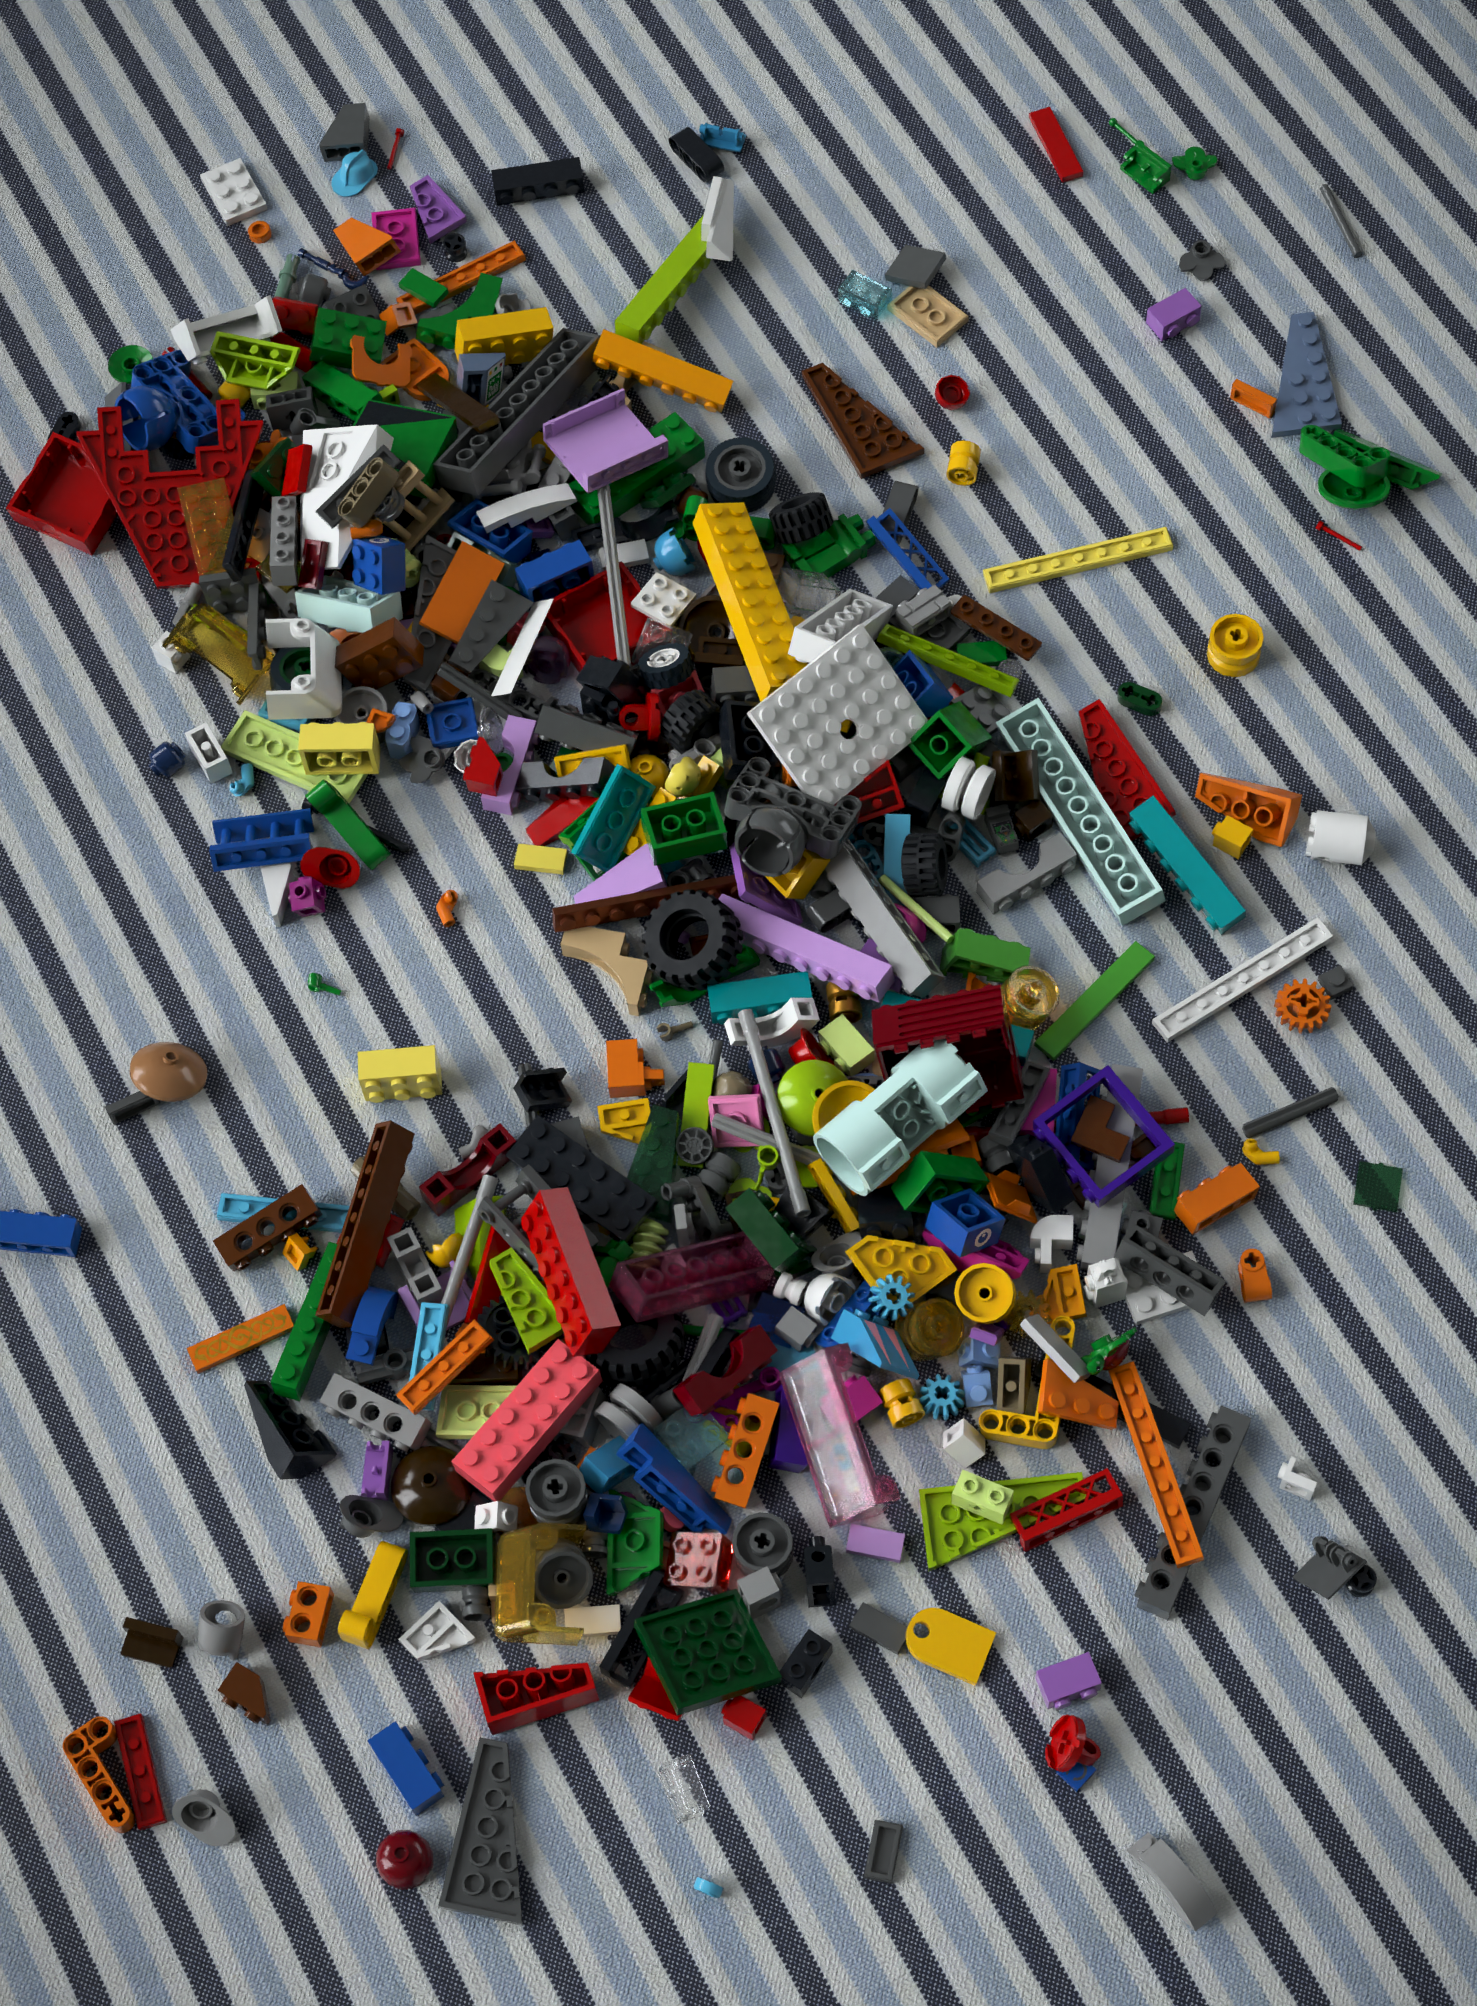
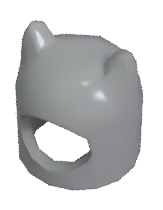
M217 1600L206 1603L201 1608L197 1632L198 1648L200 1651H206L214 1656H228L230 1660H236L243 1638L245 1621L244 1610L238 1604L231 1601ZM221 1611H230L235 1615L237 1621L224 1625L216 1621L215 1616Z

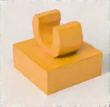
M295 1233L288 1237L282 1254L299 1271L306 1268L309 1259L314 1257L317 1247L309 1248L307 1245L309 1238H301Z

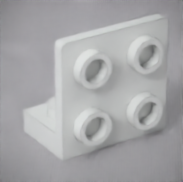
M656 572L632 600L631 607L671 628L686 608L696 600L697 594Z

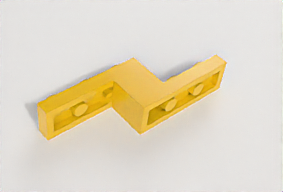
M703 755L698 763L701 781L692 793L683 797H676L660 787L648 807L711 792L724 771L723 767ZM641 819L623 849V852L627 855H631L644 844H647Z

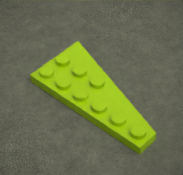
M1082 1472L992 1481L1014 1490L1013 1501L1003 1525L951 1504L955 1485L919 1489L928 1572L1016 1533L1017 1530L1009 1517L1010 1513L1083 1480ZM1079 1492L1072 1493L1068 1502L1079 1505L1085 1501L1086 1495ZM1051 1503L1045 1507L1044 1514L1057 1515L1060 1513L1062 1506ZM1030 1515L1019 1518L1024 1529L1034 1525L1037 1517Z

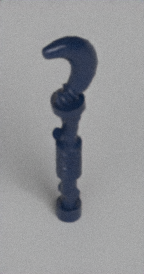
M303 248L298 251L299 257L307 258L318 267L338 274V278L343 280L345 287L353 290L366 284L368 281V276H364L359 281H353L349 278L347 269L336 268L335 263L331 265L330 262L311 255Z

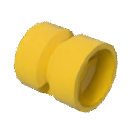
M957 441L952 444L946 476L949 481L962 486L971 485L976 481L977 466L981 454V449L977 444L970 441Z
M898 1379L879 1390L878 1395L883 1401V1407L889 1409L887 1415L893 1428L900 1429L910 1426L925 1415L919 1399L914 1398L916 1392L910 1379Z

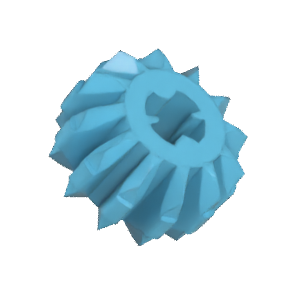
M888 1274L885 1279L886 1282L882 1278L876 1280L878 1287L872 1286L870 1288V1291L876 1296H872L868 1300L871 1303H877V1306L872 1309L874 1313L880 1309L882 1310L881 1319H885L889 1314L891 1320L895 1321L898 1318V1314L902 1317L907 1315L905 1308H913L914 1304L907 1299L915 1297V1293H907L906 1289L910 1288L911 1284L908 1282L902 1286V1276H898L894 1282L892 1274ZM890 1293L893 1296L896 1295L897 1300L892 1303V1300H887L886 1295Z
M937 1374L936 1382L928 1378L926 1380L927 1387L920 1388V1394L923 1396L919 1398L921 1405H926L924 1407L925 1414L933 1412L934 1420L939 1417V1414H942L943 1419L947 1421L949 1413L957 1416L958 1408L964 1407L962 1398L965 1397V1391L959 1389V1380L951 1383L950 1375H947L945 1380H941L940 1374Z

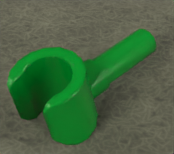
M317 973L309 974L308 988L310 991L319 992L322 990L338 996L341 995L342 990L322 983V975Z

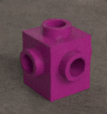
M303 876L298 878V881L289 883L290 892L288 893V900L292 912L301 917L325 912L324 899L326 898V890L322 883L311 876Z

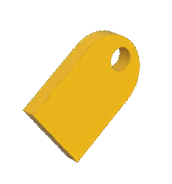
M927 1608L918 1612L908 1624L906 1644L913 1657L921 1663L975 1686L996 1632L946 1610ZM917 1624L925 1625L928 1628V1636L925 1638L917 1637L914 1633V1626Z

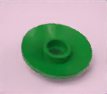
M124 346L111 355L108 361V370L116 381L131 384L132 368L153 359V357L142 346Z

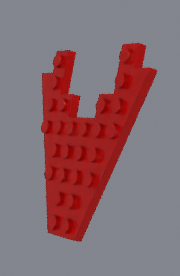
M239 399L216 400L219 445L195 447L196 470L150 472L148 450L125 451L121 406L98 407L99 430L77 431L76 434L157 589L190 587L191 583L199 584V576L208 575L211 572L240 493L246 471L249 468L263 430V420L241 421Z

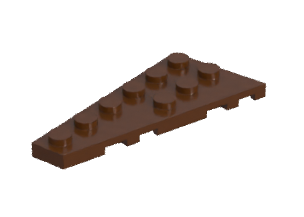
M824 363L802 370V378L861 479L924 454V447L919 443H914L905 431L901 432L893 425L892 420L868 400L864 401L855 389H850L842 382V378Z

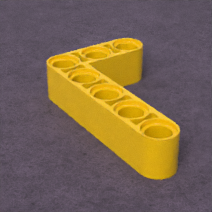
M1058 1316L1052 1321L1051 1328L1055 1332L1060 1327L1068 1328L1070 1332L1067 1335L1059 1336L1073 1350L1075 1324L1070 1317ZM1046 1354L1045 1359L1049 1358L1050 1360H1052V1359ZM1039 1390L1035 1416L988 1409L979 1417L980 1433L985 1439L1038 1449H1050L1057 1442L1061 1418L1038 1413ZM989 1420H994L999 1424L995 1429H987L984 1426ZM1015 1425H1022L1025 1427V1431L1021 1434H1015L1011 1431V1428ZM1043 1429H1047L1052 1432V1436L1043 1439L1038 1436V1433Z

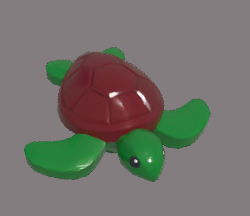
M1136 1327L1114 1338L1107 1334L1090 1344L1093 1348L1090 1355L1080 1357L1085 1362L1086 1369L1090 1375H1097L1102 1370L1114 1369L1123 1362L1129 1351V1339L1138 1331Z

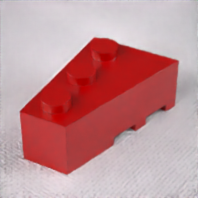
M886 760L864 778L863 782L847 794L859 798L862 803L857 824L905 807L889 760Z

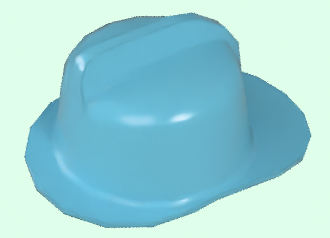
M363 149L359 152L347 154L342 160L341 168L332 178L331 186L333 191L343 197H351L358 194L377 174V164L372 159H369L366 151Z

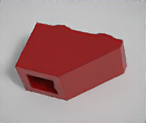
M479 737L477 744L471 748L470 766L465 767L463 780L466 781L468 791L497 797L503 778L501 764L484 737Z

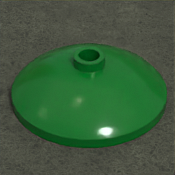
M1325 470L1318 479V491L1329 503L1335 506L1361 510L1374 507L1383 502L1390 493V481L1385 477L1369 486L1355 487L1330 471Z

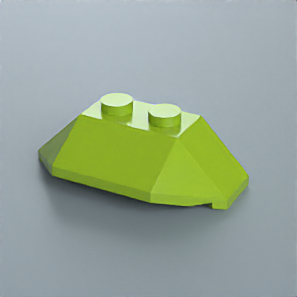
M217 331L210 349V354L227 383L269 391L293 371L300 352L299 347Z

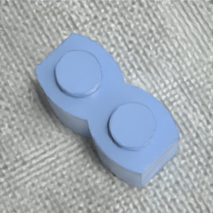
M398 701L392 710L396 720L386 730L385 740L390 758L401 759L410 752H413L410 740L411 737L417 736L420 722L415 704Z

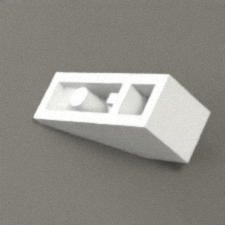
M296 862L260 866L276 927H280L283 922L289 901V883L295 880L293 868H297Z

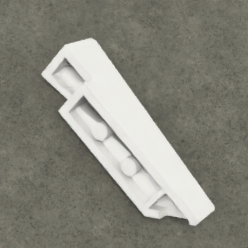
M715 176L712 179L701 225V241H707L706 258L725 261L733 260L734 182L731 179Z

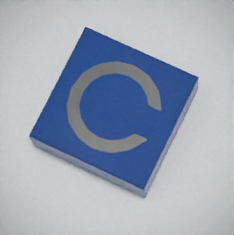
M1076 1762L1069 1771L1059 1772L1056 1770V1774L1076 1792L1096 1772L1093 1766H1087Z

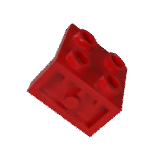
M648 1657L644 1675L630 1693L628 1701L642 1709H649L661 1714L666 1719L680 1721L684 1714L677 1716Z

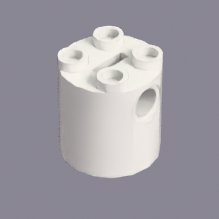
M1317 810L1316 813L1312 812L1309 831L1313 832V837H1308L1306 856H1311L1310 859L1362 865L1373 853L1376 831L1368 816Z

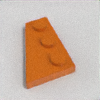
M1049 1358L1043 1360L1038 1413L1109 1430L1116 1428L1119 1401L1084 1380L1074 1383L1054 1361Z

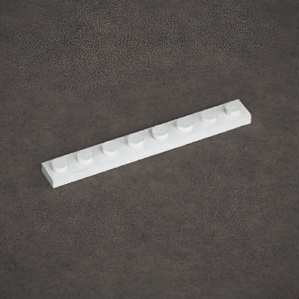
M1317 917L1152 1020V1024L1168 1043L1331 942L1333 935Z

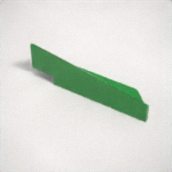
M1342 429L1335 430L1333 434L1362 453L1374 447H1381ZM1390 451L1388 474L1386 477L1391 482L1413 490L1439 479L1442 475L1441 472Z

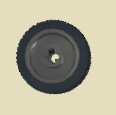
M744 437L725 440L712 450L706 462L705 477L707 489L715 503L744 502L749 513L767 504L774 494L777 479L775 462L769 450L759 441Z

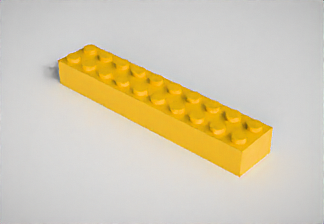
M744 502L700 504L693 521V526L761 702L807 666L808 663L799 662L794 656L788 654L794 628Z

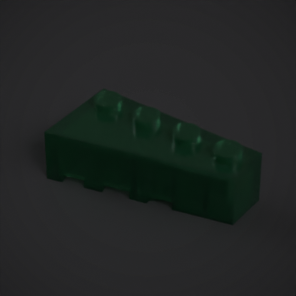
M653 1104L627 1178L658 1200L659 1203L648 1217L672 1224V1205L674 1199L665 1200L661 1195V1186L665 1183L675 1182L677 1170L676 1141L680 1135L681 1119L677 1111Z

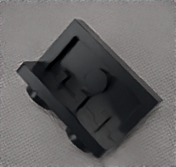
M565 1068L527 1070L520 1075L513 1089L526 1112L569 1107L572 1099L562 1083L567 1073Z

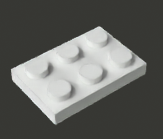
M241 158L200 174L201 181L226 226L268 210L266 202Z
M1193 1251L1183 1253L1185 1256L1197 1262L1193 1254ZM1133 1271L1123 1272L1128 1281L1125 1300L1135 1325L1190 1308Z

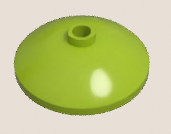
M807 1060L791 1067L780 1080L776 1095L783 1120L796 1132L813 1137L815 1132L812 1124V1113L818 1099L815 1091L819 1090L823 1093L831 1085L847 1081L848 1079L845 1074L836 1066L821 1060Z

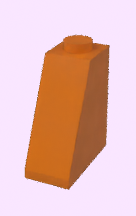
M354 218L348 219L333 230L363 276L368 275L401 252L391 235Z

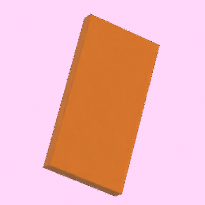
M462 541L419 625L458 644L490 581L497 580L505 563Z

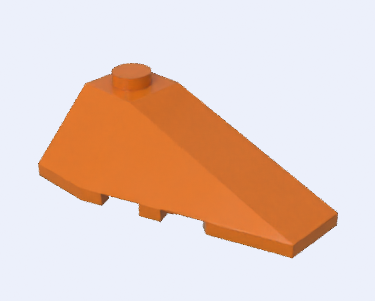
M1202 772L1199 775L1195 794L1197 799L1216 812L1222 813L1225 816L1228 815L1253 828L1252 836L1255 839L1279 847L1284 845L1297 820L1302 799L1301 794L1284 789Z

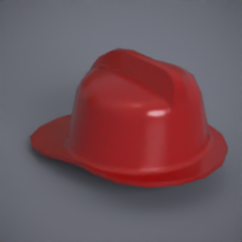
M315 847L309 849L301 859L303 875L311 876L326 886L345 889L353 886L360 876V867L357 860L343 849Z
M802 1028L800 1030L801 1038L788 1050L795 1065L807 1060H821L835 1066L833 1060L820 1049L817 1040L810 1031Z

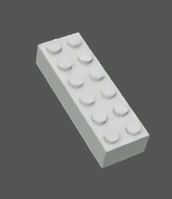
M848 589L794 628L788 654L794 656L799 662L811 663L859 624L864 626L874 641L878 638L883 627L888 624L893 605L853 589Z

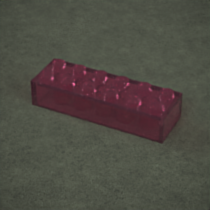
M744 1232L617 1262L609 1286L635 1322L638 1323L766 1290L774 1269Z

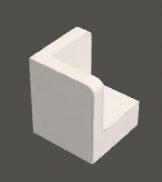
M963 1418L943 1432V1449L960 1465L967 1468L985 1455V1437Z

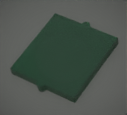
M1359 1161L1353 1205L1369 1207L1373 1211L1381 1209L1397 1212L1403 1168L1386 1166L1382 1162L1374 1164Z

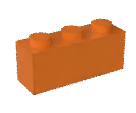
M1241 1162L1234 1167L1229 1165L1222 1169L1217 1177L1213 1179L1210 1177L1206 1178L1198 1185V1188L1181 1193L1177 1197L1178 1201L1174 1212L1191 1234L1194 1235L1253 1200L1260 1186Z

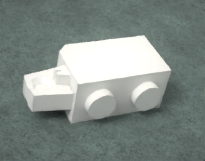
M1119 1258L1102 1260L1088 1265L1087 1276H1084L1086 1285L1083 1286L1087 1301L1092 1300L1094 1308L1125 1299L1128 1281L1121 1269Z

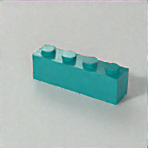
M806 971L721 983L713 986L707 985L713 1024H724L728 1018H739L738 1013L744 1009H752L754 1017L758 1018L778 1011L790 998H812L809 974Z

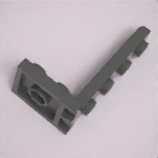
M256 568L244 569L242 579L237 582H233L227 572L199 576V584L210 612L215 611L223 614L248 610L247 653L249 657H252L253 669L263 670V659H266V649L263 642L267 641L264 627L267 615L264 606L268 605L266 593L263 592L261 581L257 577Z

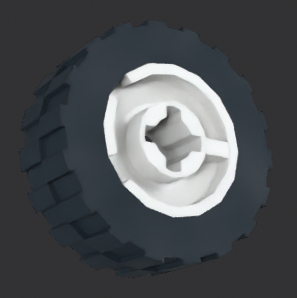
M667 643L652 648L643 654L638 663L643 683L651 689L670 688L679 685V683L684 682L694 672V664L688 647L679 643Z

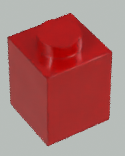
M743 1696L727 1700L721 1711L724 1715V1725L752 1741L767 1717L766 1709Z

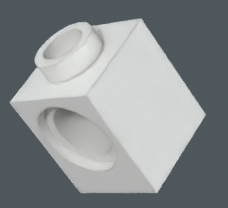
M165 631L152 647L157 663L175 674L190 658L185 641L168 631Z

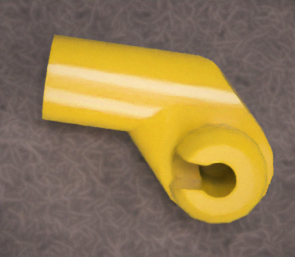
M1247 1139L1244 1141V1146L1242 1147L1243 1154L1255 1165L1279 1164L1280 1157L1278 1151L1263 1152L1258 1147L1256 1140Z

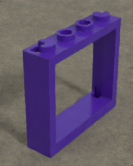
M1109 1065L1033 1120L1034 1130L1032 1132L1037 1139L1043 1143L1045 1142L1046 1145L1053 1149L1058 1162H1061L1067 1169L1065 1173L1074 1184L1078 1182L1083 1188L1082 1194L1086 1200L1088 1199L1091 1203L1094 1202L1098 1208L1102 1207L1174 1153L1175 1143ZM1101 1084L1108 1089L1157 1147L1103 1189L1096 1185L1047 1126V1124Z

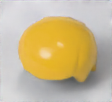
M460 1233L451 1234L442 1245L434 1244L433 1251H426L425 1254L436 1266L441 1268L450 1267L449 1262L452 1260L456 1261L463 1236Z

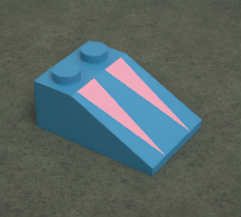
M857 1308L855 1312L843 1310L831 1339L880 1368L918 1380L919 1373L898 1331L888 1326V1320L881 1319L877 1315H874L872 1319L869 1313Z

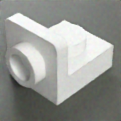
M1291 1456L1288 1464L1282 1463L1277 1477L1282 1479L1279 1488L1310 1501L1317 1482L1313 1481L1307 1474L1292 1472L1296 1457Z

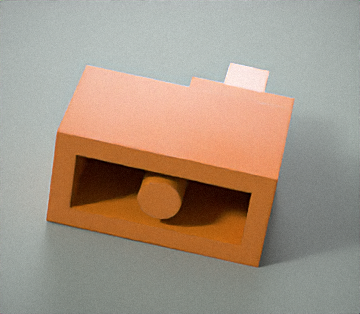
M637 1039L606 1041L610 1098L646 1096V1091L652 1090V1087L665 1085L663 1069H651L648 1066H644L643 1048H638Z

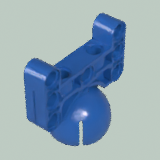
M181 350L172 351L134 366L132 369L131 388L122 392L116 399L115 406H121L123 422L137 416L142 417L123 425L124 438L135 450H156L165 445L174 432H176V438L184 446L185 450L192 454H196L195 447L219 445L216 408L189 379L192 361L188 362ZM240 409L241 421H245V413Z

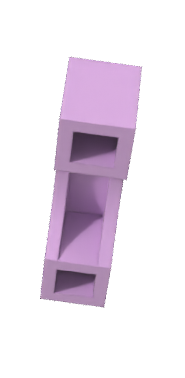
M508 715L502 732L504 748L513 754L514 760L510 767L503 772L497 797L486 794L481 795L483 810L512 815L514 807L519 806L521 793L516 788L522 764L524 762H533L534 746L540 742L539 734L534 733L537 725L536 720Z

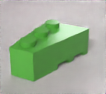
M959 928L954 934L952 942L946 943L942 948L940 971L944 976H947V972L962 973V978L966 979L968 972H971L975 975L987 976L986 981L1019 985L1028 973L1031 948L1023 946L1019 942L1000 940L994 935H982L975 933L971 929Z

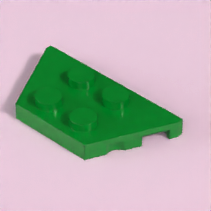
M610 1489L609 1495L622 1496L628 1510L622 1532L620 1534L608 1533L606 1594L615 1596L650 1576L654 1570L658 1571L663 1568L664 1513Z

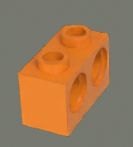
M298 1581L297 1588L293 1589L290 1595L289 1605L292 1606L290 1616H286L283 1622V1632L289 1642L322 1647L334 1598L331 1587ZM307 1597H317L314 1604L310 1606L304 1605ZM304 1622L310 1623L307 1631H297L300 1624Z

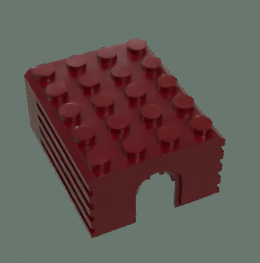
M988 984L980 989L970 991L963 989L955 994L945 996L934 995L929 999L919 1001L908 1000L904 1004L894 1006L883 1005L879 1009L872 1010L873 1044L884 1082L890 1077L891 1069L918 1045H920L921 1049L934 1047V1041L946 1039L947 1044L951 1043L958 1049L956 1054L966 1064L970 1063L974 1070L980 1073L988 1090L966 1110V1114L979 1112V1107L991 1105L992 1109L1005 1107V1102L1024 1098L1020 1058L1001 985L994 986Z

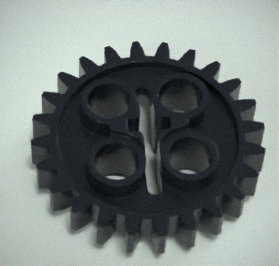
M502 1295L499 1296V1303L490 1300V1306H483L482 1314H478L477 1322L494 1339L485 1348V1357L494 1355V1364L500 1360L504 1361L503 1368H506L511 1363L514 1370L518 1369L519 1364H523L524 1368L528 1370L529 1363H533L535 1366L555 1341L562 1339V1335L531 1354H528Z

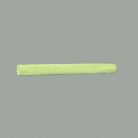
M884 874L879 878L878 882L940 938L947 944L952 942L954 935Z

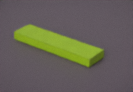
M688 1062L681 1132L687 1128L698 1127L708 1133L710 1116L708 1097L712 1096L714 1064ZM678 1155V1166L704 1168V1163L692 1165L682 1160Z

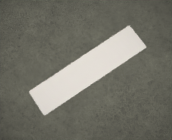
M554 599L537 601L532 605L491 696L510 694Z

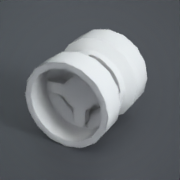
M783 1272L776 1283L773 1296L780 1299L786 1297L791 1304L799 1306L805 1297L809 1282L802 1279L793 1280L791 1274Z

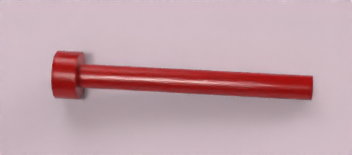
M401 128L395 130L396 138L387 166L389 170L392 168L400 137L404 135V130Z
M1320 520L1315 529L1319 531L1322 529L1361 551L1362 546L1326 527L1323 521Z

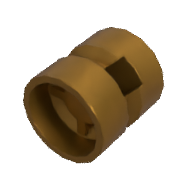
M829 982L826 985L827 1000L830 1003L828 1005L830 1021L832 1022L841 1014L851 1024L859 1021L862 1018L861 1001H859L860 995L850 990H843L838 985Z

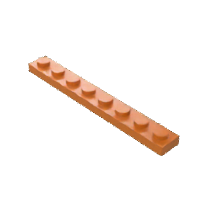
M1134 1361L1108 1370L1177 1569L1204 1561V1556Z

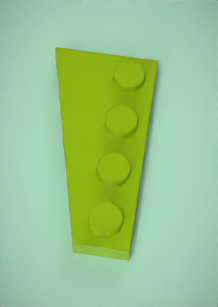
M511 1247L490 1260V1268L528 1354L564 1334L561 1324L556 1319V1311L552 1300L548 1298L546 1288Z

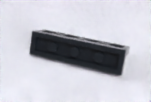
M655 1570L653 1571L599 1666L601 1674L631 1689L649 1657L646 1650L632 1654L630 1644L633 1639L639 1638L634 1627V1620L677 1607L685 1593L684 1590L665 1581L663 1574ZM662 1588L676 1594L671 1603L659 1606L657 1597ZM654 1602H655V1603H656V1608H652V1609H651V1607L653 1606V1604H654ZM628 1650L629 1656L624 1657L626 1651ZM640 1658L635 1665L634 1659ZM631 1660L633 1671L628 1679L615 1673L620 1663Z

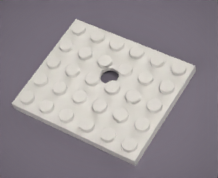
M862 624L853 628L747 713L801 792L832 805L863 782L865 777L886 760H890L911 743L910 738L928 721ZM844 720H851L856 726V734L851 739H845L840 733L841 723Z

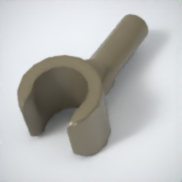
M690 1021L670 1027L667 1023H661L657 1026V1031L663 1032L668 1030L666 1034L660 1036L662 1041L668 1042L672 1040L675 1033L692 1028L693 1024Z

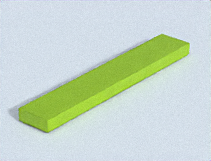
M889 624L883 627L877 638L879 643L903 653L911 650L929 664L1010 698L1019 683V679Z

